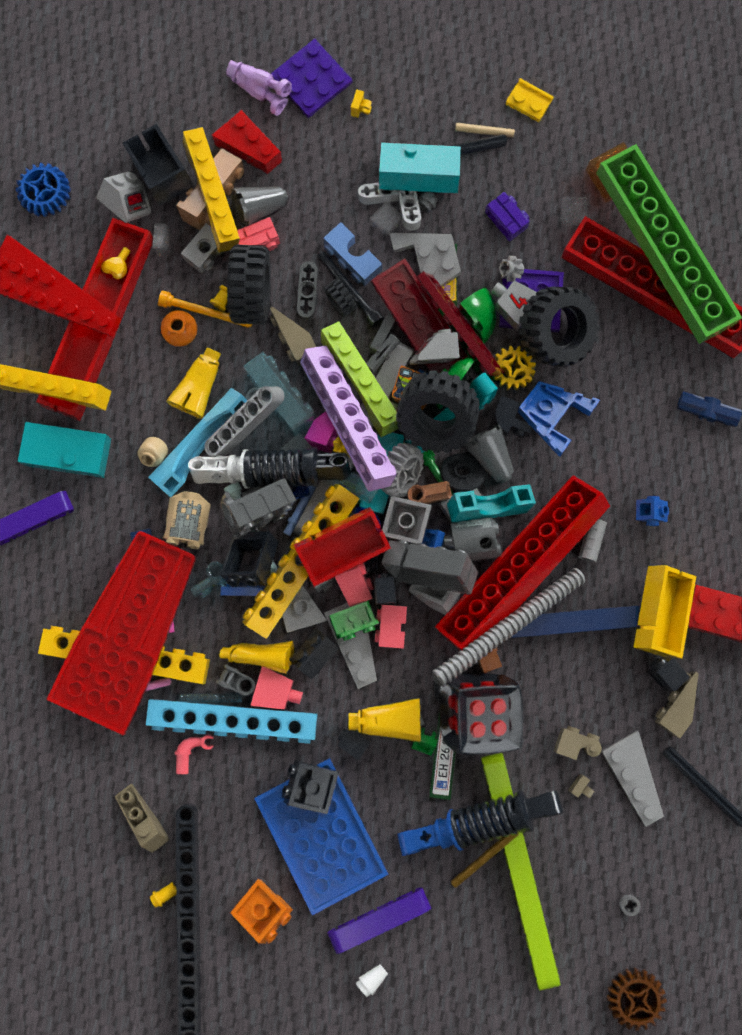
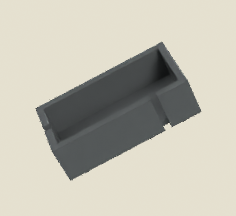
M389 540L391 549L385 551L381 563L390 576L395 578V581L471 595L478 571L468 553L463 550L451 551L440 546L436 548L428 547L422 543L409 545V543L403 540H398L397 542Z

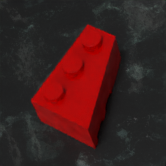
M242 110L212 134L215 146L225 149L267 174L282 162L281 151Z

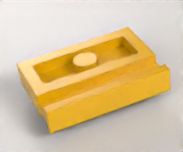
M520 78L506 100V105L540 122L554 96Z

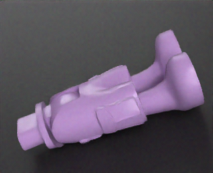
M232 60L229 62L226 75L231 77L234 83L249 92L261 102L268 100L271 103L270 111L273 115L278 116L281 114L288 102V99L285 97L291 92V82L287 79H282L281 81L273 80L272 74L241 62L236 63ZM269 87L274 89L276 91V94L271 92L269 90Z

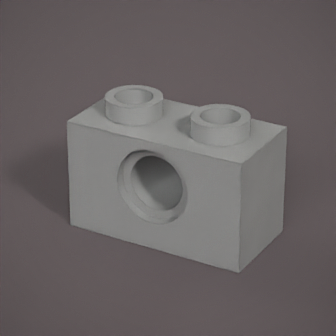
M206 223L182 251L181 255L188 264L203 274L205 270L208 271L212 268L213 260L218 255L221 256L225 251L218 252L211 226ZM203 248H210L207 253L201 252Z

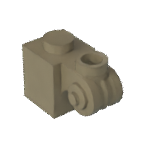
M567 726V729L561 728L553 752L577 760L580 749L584 748V752L587 755L595 757L602 750L599 743L600 737L588 733L586 737L579 734V729Z

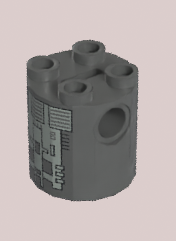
M490 517L449 523L450 535L444 536L443 539L444 548L447 550H463L468 553L472 561L494 559L497 556H501V546L496 539V536H499V527L495 519Z

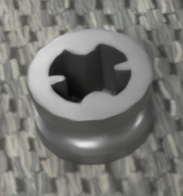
M625 895L620 900V908L626 915L635 916L639 913L641 906L636 897ZM628 900H631L632 903L635 902V905L632 906L633 910L629 911L628 908L625 909V905L628 904Z

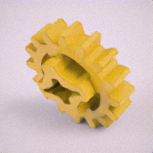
M509 346L508 351L503 348L501 355L496 354L495 356L507 378L501 374L499 377L495 376L494 379L495 381H501L500 387L506 384L507 390L514 386L516 391L519 385L525 388L526 382L530 383L532 381L531 376H534L536 372L532 370L536 363L530 362L532 356L527 357L525 350L520 352V346L516 350ZM512 356L511 359L505 360V358ZM514 361H515V369H516V370L514 371V373H513V375H512V367H511V366L513 365V363H514ZM518 376H524L519 380H515V378Z

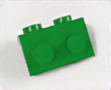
M368 601L328 616L336 638H343L344 641L356 637L355 633L362 630L363 634L375 630L374 625L379 624L378 619L375 620Z

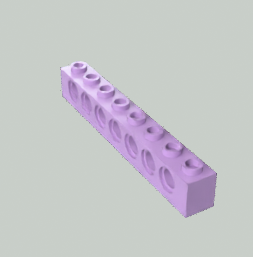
M327 346L305 349L300 363L368 492L390 487L397 475L395 467L390 463L385 449L382 448L377 434L372 430L367 416L364 415L360 408L359 401L355 399L350 385L347 384L343 377L342 370L335 362L333 354L330 353Z

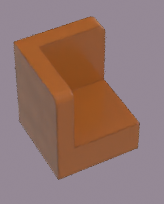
M497 648L493 649L485 657L483 656L481 660H477L483 674L502 667L497 654Z

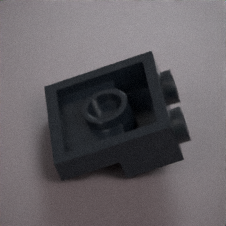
M295 760L294 764H290L287 771V776L290 779L288 786L285 785L282 789L281 796L284 798L283 802L288 806L328 814L339 772Z

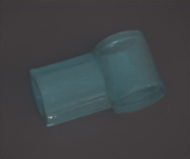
M351 472L349 478L339 481V485L356 494L358 498L366 503H370L379 491L377 489L368 492L360 475Z

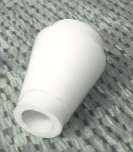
M379 964L360 976V980L356 982V985L368 997L370 994H374L388 973Z

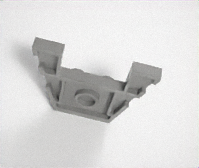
M390 233L394 252L415 247L420 272L425 271L433 275L442 287L462 274L452 234Z

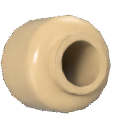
M157 437L146 438L138 449V457L141 463L148 467L159 466L168 454L167 445Z

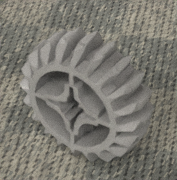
M405 442L403 444L399 443L392 448V451L388 452L387 457L395 467L397 475L390 487L382 488L385 494L399 498L408 494L409 489L418 483V479L421 476L420 473L424 468L422 466L424 460L421 450Z

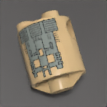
M184 491L170 497L163 539L173 546L184 543L187 544V548L199 549L200 545H204V533L208 524L211 505L200 494Z

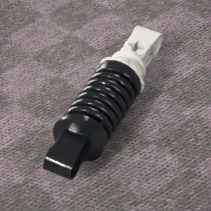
M317 447L303 449L302 452L300 449H295L294 452L292 449L287 451L279 450V452L272 450L271 453L269 450H264L263 454L260 450L244 449L241 456H197L188 462V467L195 483L230 482L231 484H236L237 482H242L245 488L266 487L281 479H286L289 486H297L299 484L300 486L318 487L320 480H345L351 475L346 454H319Z

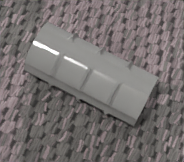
M598 519L583 537L578 558L589 562L597 561L607 522Z

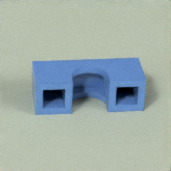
M339 223L324 237V249L329 255L332 256L334 254L338 258L337 262L343 269L348 268L351 271L352 278L358 284L361 282L365 286L382 271V263L369 250L362 256L351 255L348 250L355 243V236L342 223Z

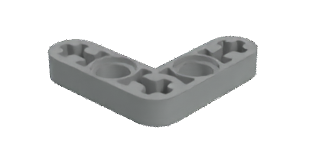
M379 183L365 184L359 187L358 200L362 204L369 205L398 201L403 226L407 230H417L420 227L421 213L416 191H408V195H405L404 190H389L391 193L385 195L381 193L385 189H379ZM405 203H412V204H414V206H413V207H405L404 204H405ZM409 215H413V221L409 219Z

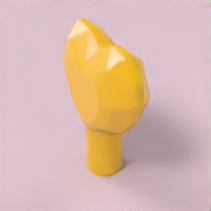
M124 247L118 257H112L104 261L101 266L102 271L106 274H112L116 279L124 278L127 272L125 260L130 254V250Z

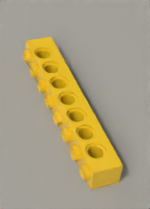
M339 484L331 485L324 494L326 496L322 503L316 505L313 510V517L310 521L307 520L301 529L303 532L299 538L296 537L290 545L291 550L287 556L284 555L278 563L279 568L275 573L270 574L266 582L267 586L264 590L258 592L255 597V604L252 608L249 607L243 615L244 625L266 639L308 577L303 564L295 563V558L298 554L294 544L310 536L316 538L315 534L322 531L318 527L319 521L325 519L327 522L324 529L346 519L360 499ZM336 501L338 509L332 513L330 505ZM290 571L292 573L291 580L284 582V574ZM280 589L281 594L279 598L272 599V592ZM263 607H268L269 613L261 617L260 610Z
M51 626L50 629H43L38 654L66 659L80 631L71 629V633L63 632L64 628ZM64 637L68 639V646L65 649L60 644ZM163 646L153 675L199 684L206 683L210 659L205 658L206 654L193 652V656L185 655V650L173 648L172 652L164 651L165 647ZM165 656H168L171 660V664L167 668H164L161 664ZM185 660L191 662V669L187 672L182 669V663Z

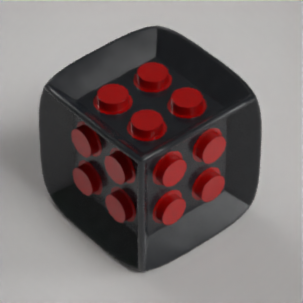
M480 673L457 675L450 683L446 682V686H440L441 733L444 743L451 750L460 754L482 755L511 752L521 748L523 741V699L518 682L502 674Z

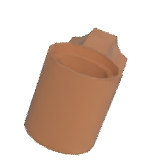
M448 481L424 486L414 485L408 491L409 500L425 504L450 500L452 496ZM423 492L422 498L417 500V495Z

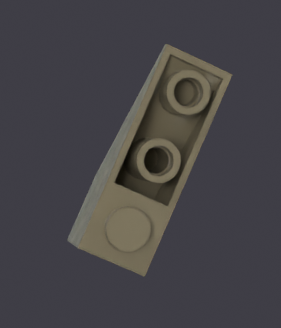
M271 307L272 315L269 318L274 327L278 326L280 330L278 336L282 344H287L289 350L286 352L291 362L295 361L297 366L301 365L300 361L304 350L314 348L316 345L309 332L274 307Z
M697 672L687 673L690 678L678 690L671 692L668 697L669 703L666 707L662 706L656 713L657 719L655 723L675 738H681L693 721L698 681Z
M132 783L115 796L141 847L153 853L170 840L163 826Z

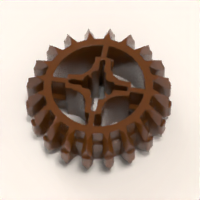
M634 968L633 974H631L630 970L626 969L625 977L618 973L617 975L620 980L612 979L615 988L608 987V991L612 993L607 996V1000L611 1002L608 1008L613 1011V1018H618V1023L620 1025L625 1024L627 1029L630 1030L634 1026V1029L639 1031L642 1025L645 1030H648V1023L655 1026V1018L662 1020L659 1011L666 1012V1009L661 1005L667 1003L666 998L662 997L665 994V990L660 988L661 982L655 980V976L652 973L648 975L646 970L643 969L639 972L637 968ZM642 983V985L639 984L634 989L628 988L631 984ZM650 988L653 994L651 1006L647 1003ZM622 993L627 997L626 1007L623 1011L620 1004ZM629 994H631L633 997H639L643 1004H641L640 1002L637 1003L636 1001L634 1002L633 998ZM639 1010L645 1011L642 1015L632 1016V1014L635 1015Z

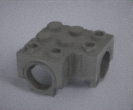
M281 479L264 488L259 486L241 494L242 498L233 501L229 492H226L221 498L223 517L232 535L240 534V536H243L254 529L258 532L266 528V524L271 521L277 523L283 520L284 516L289 513L288 511L292 509L296 499L286 479Z

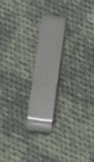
M275 386L261 387L205 442L206 453L209 456L229 454L284 401L283 390Z

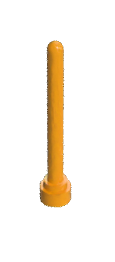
M162 290L160 293L158 306L164 308L175 306L234 323L230 320L229 313L176 299L167 291ZM238 324V325H242V326H245V327H251L253 324Z

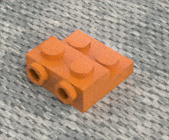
M258 879L231 911V914L258 943L266 944V942L271 943L278 934L276 930L280 925L284 926L290 921L292 917L290 913L293 909L262 880Z

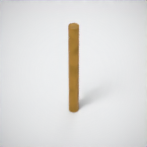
M519 833L516 835L510 834L506 838L502 837L452 879L451 884L457 888L515 839Z

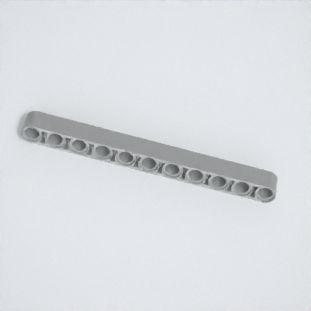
M401 342L391 352L390 358L387 361L385 360L376 377L377 382L388 399H390V394L393 392L401 365L407 367L410 362L409 358H412L415 352L413 348ZM362 403L360 408L362 409L364 415L367 416L369 424L372 428L374 426L370 421L364 404ZM348 457L350 470H352L353 462L351 458ZM321 480L319 482V486L316 488L294 529L295 534L301 535L303 532L301 530L302 526L307 520H311L314 515V508L325 499L326 496L324 494L326 490L334 484L343 486L344 480ZM325 519L319 521V529L321 528Z

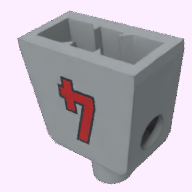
M516 281L508 289L498 282L491 291V293L499 298L495 309L518 331L521 327L519 322L520 316L524 314L522 310L525 305L529 304L528 300L531 296H536V291Z

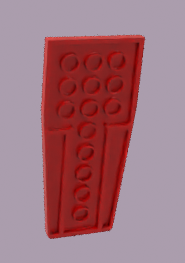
M139 531L77 635L46 700L121 735H125L153 676L196 557L187 551Z

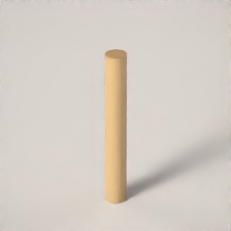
M456 123L455 131L495 136L505 134L506 137H514V129Z

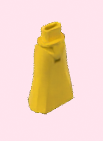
M206 348L204 354H200L194 361L183 380L166 402L174 408L203 419L218 371V360L221 354Z
M293 641L267 645L240 643L232 645L230 648L223 647L220 651V658L228 659L229 662L253 664L287 673L292 665L290 658L294 654Z
M420 699L374 706L358 710V713H349V730H358L359 733L362 732L368 735L421 742Z

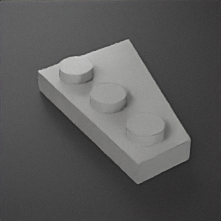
M289 571L284 574V582L291 580L292 573ZM303 585L282 615L287 633L327 622ZM276 589L275 592L277 598H279L281 592L280 589Z

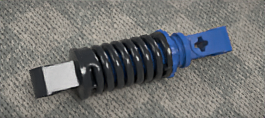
M519 790L514 794V797L509 794L505 799L499 797L497 801L491 799L489 803L484 801L481 805L479 803L475 804L474 807L469 805L466 809L464 807L458 810L451 809L447 813V818L436 819L434 825L398 833L397 836L402 856L415 854L440 845L443 849L455 845L461 851L470 845L476 846L486 841L491 842L494 839L506 838L510 834L516 835L518 832H533L534 820L556 816L564 812L557 790L528 799L525 793ZM429 834H431L432 838H429V840L427 841L426 837L429 836Z

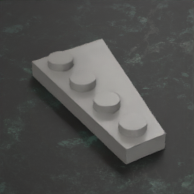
M345 603L324 614L355 684L360 689L377 681L369 633L363 634L361 630L356 632V637L346 641L343 638L337 639L328 617L331 614L350 608L348 603Z
M636 730L601 752L643 825L647 827L664 817L639 731Z

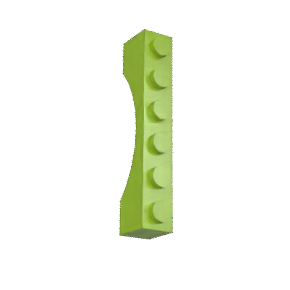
M338 321L322 329V345L328 347L335 361L354 385L365 406L370 421L382 438L399 429L396 420L397 411L340 322Z

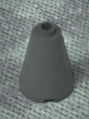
M280 186L235 187L231 189L234 192L231 195L232 207L235 216L239 215L242 222H238L242 228L254 224L286 205V201H288L286 190H282Z
M499 424L492 426L490 431L484 430L473 436L467 444H463L496 482L501 481V483H504L512 478L511 474L514 470Z

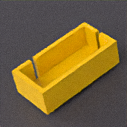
M666 565L648 566L638 619L640 629L636 630L633 648L665 658L683 657L696 576L680 572V570Z

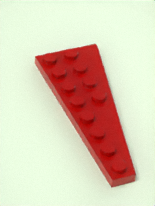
M9 235L5 237L0 247V295L113 337L121 321L119 316Z

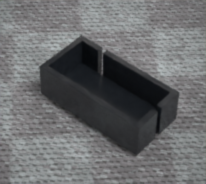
M157 123L141 132L150 148L148 151L138 134L122 143L159 206L194 187L186 169Z

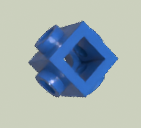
M647 496V499L636 500L637 521L646 522L647 526H659L660 522H667L669 514L667 501L660 500L659 496Z

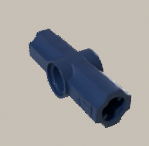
M684 391L681 393L677 404V409L698 415L697 417L701 420L705 418L708 422L716 421L731 427H737L742 416L741 409L722 404L717 398L700 397Z

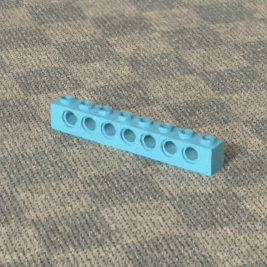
M150 699L148 701L146 725L152 726L151 730L164 731L165 727H171L173 732H185V729H194L193 733L206 734V731H215L214 735L227 736L228 732L235 733V737L248 738V734L256 735V739L269 740V736L277 737V741L289 742L290 738H297L299 743H311V740L316 739L318 714ZM168 710L173 711L175 715L172 722L167 721L165 718ZM188 712L195 714L196 720L193 724L186 721ZM209 714H214L217 718L214 726L207 723V716ZM232 715L237 718L238 723L236 727L228 725L227 719L229 716ZM251 717L258 720L259 725L257 729H251L248 726V720ZM271 719H276L279 722L280 727L277 731H272L269 728ZM292 721L300 723L301 729L298 733H293L290 730L289 726Z

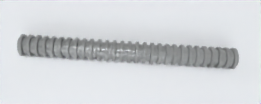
M573 568L566 575L559 578L557 582L552 583L547 589H544L533 599H530L523 607H519L513 614L504 618L498 625H495L488 632H485L483 636L470 643L468 647L463 648V651L460 650L458 655L455 654L453 658L448 659V662H444L442 666L437 667V670L434 669L432 676L436 683L442 687L446 686V682L450 683L457 675H461L462 671L465 672L467 667L470 668L472 664H476L477 660H481L483 656L485 657L493 649H496L498 645L507 641L513 634L526 627L528 623L530 624L537 616L542 615L547 609H550L561 599H564L566 595H569L585 583L583 573L579 569Z

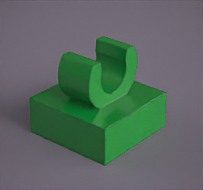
M423 727L421 729V742L414 741L412 749L431 756L438 739H435V731H433L431 737L425 735V728Z

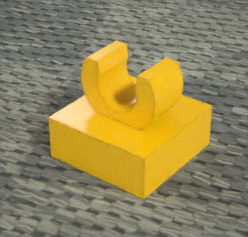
M356 90L351 104V116L359 118L360 112L370 114L372 101L364 99V91Z

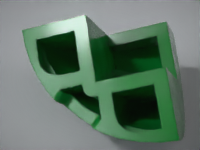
M487 288L476 291L462 301L459 306V311L472 324L471 327L484 344L491 337L497 321L495 301Z

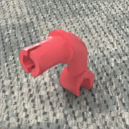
M205 734L203 737H189L183 740L174 752L176 755V774H188L191 749L200 746L206 750L213 748L214 745H207L204 742L208 738L214 739V736Z

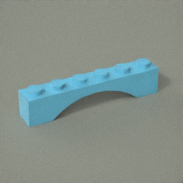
M231 388L154 470L149 478L168 496L172 497L186 481L190 471L188 462L202 453L205 449V442L248 400Z

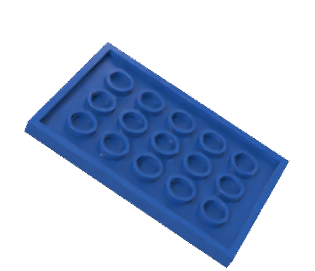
M330 758L316 765L336 770ZM339 775L328 814L285 804L281 794L285 785L288 786L289 780L254 798L312 915L388 875Z

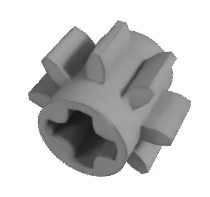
M508 256V260L502 259L499 267L500 274L502 275L501 278H506L509 282H514L516 278L521 279L524 272L522 259H517L516 256Z

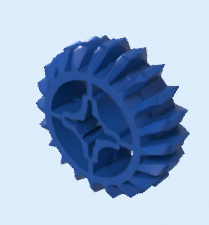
M41 162L39 167L32 164V170L25 168L26 174H20L22 180L17 181L19 187L15 188L18 193L17 199L21 202L22 207L31 214L34 212L39 217L42 213L44 217H47L48 212H50L54 216L55 209L61 212L60 205L67 206L65 200L70 199L68 193L71 192V188L68 186L69 181L64 172L60 171L56 166L52 167L48 163L45 167ZM51 178L57 181V189L51 186ZM29 191H33L35 194V201L30 199Z

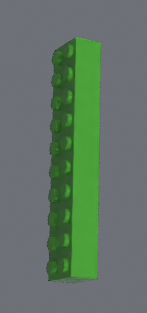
M637 144L601 162L596 174L698 343L705 342L742 319L741 314Z

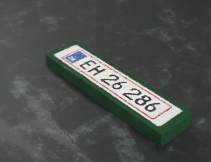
M439 712L436 733L438 741L434 751L429 797L451 800L456 752L451 750L443 741Z

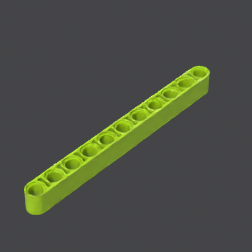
M496 753L481 757L491 799L497 801L499 797L505 799L509 794L513 796L503 754ZM518 832L519 835L504 847V853L508 869H510L509 874L513 890L516 893L515 898L521 914L523 930L526 934L525 938L529 955H531L534 975L537 978L536 983L539 991L560 986V980L523 833Z

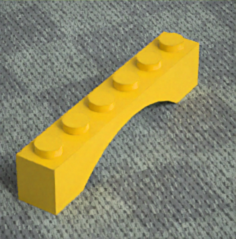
M203 127L183 131L182 143L205 201L218 252L231 250L233 246L239 244L240 238Z
M0 364L1 389L18 393L25 392L50 396L104 411L107 409L112 391L100 384Z

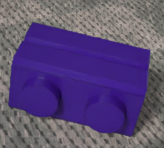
M503 192L487 204L485 213L510 242L528 228L530 221L528 214L524 210L520 211L516 206L517 202L514 197L508 196Z

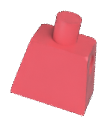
M262 667L251 706L286 709L288 701L300 704L303 692L292 689L294 680L274 670Z

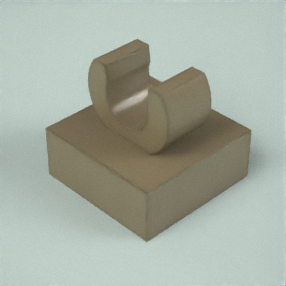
M582 774L577 776L568 790L576 797L583 793L588 798H591L595 792L587 786L590 780Z

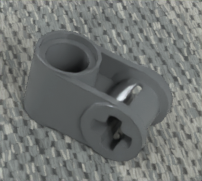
M224 664L223 673L215 683L241 695L254 694L257 685L256 680L240 670ZM246 680H249L252 684V688L248 692H245L242 688V684Z

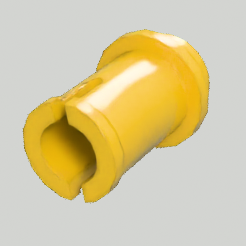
M173 882L158 892H152L153 895L150 896V899L156 908L158 906L162 907L164 902L177 895V888Z

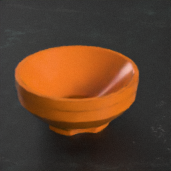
M181 310L173 311L164 317L161 323V333L170 345L185 346L195 338L197 323L188 312ZM176 320L183 322V327L178 331L172 329V323Z

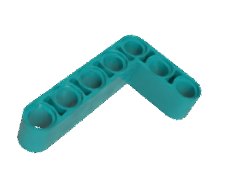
M485 372L479 375L469 387V389L473 388L477 394L476 397L479 399L480 404L479 411L484 408L486 403L489 404L494 399L498 391L497 386ZM446 408L433 419L447 421L456 416L449 408ZM410 439L405 441L407 444L412 442ZM417 446L421 453L425 452L422 450V447Z

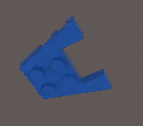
M539 381L517 412L551 449L561 457L571 440L554 430L556 425L570 406L590 416L600 400L594 397L592 399L585 398L583 394L577 392L575 394L564 391V388Z

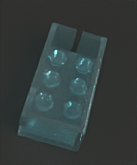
M262 352L243 366L246 374L257 388L275 386L283 390L284 401L274 411L282 421H286L285 426L294 437L299 433L303 434L311 427L314 421V411L308 403L303 404L302 396L295 386L293 388L290 387L289 378L283 371H278L277 363L271 355L266 356Z

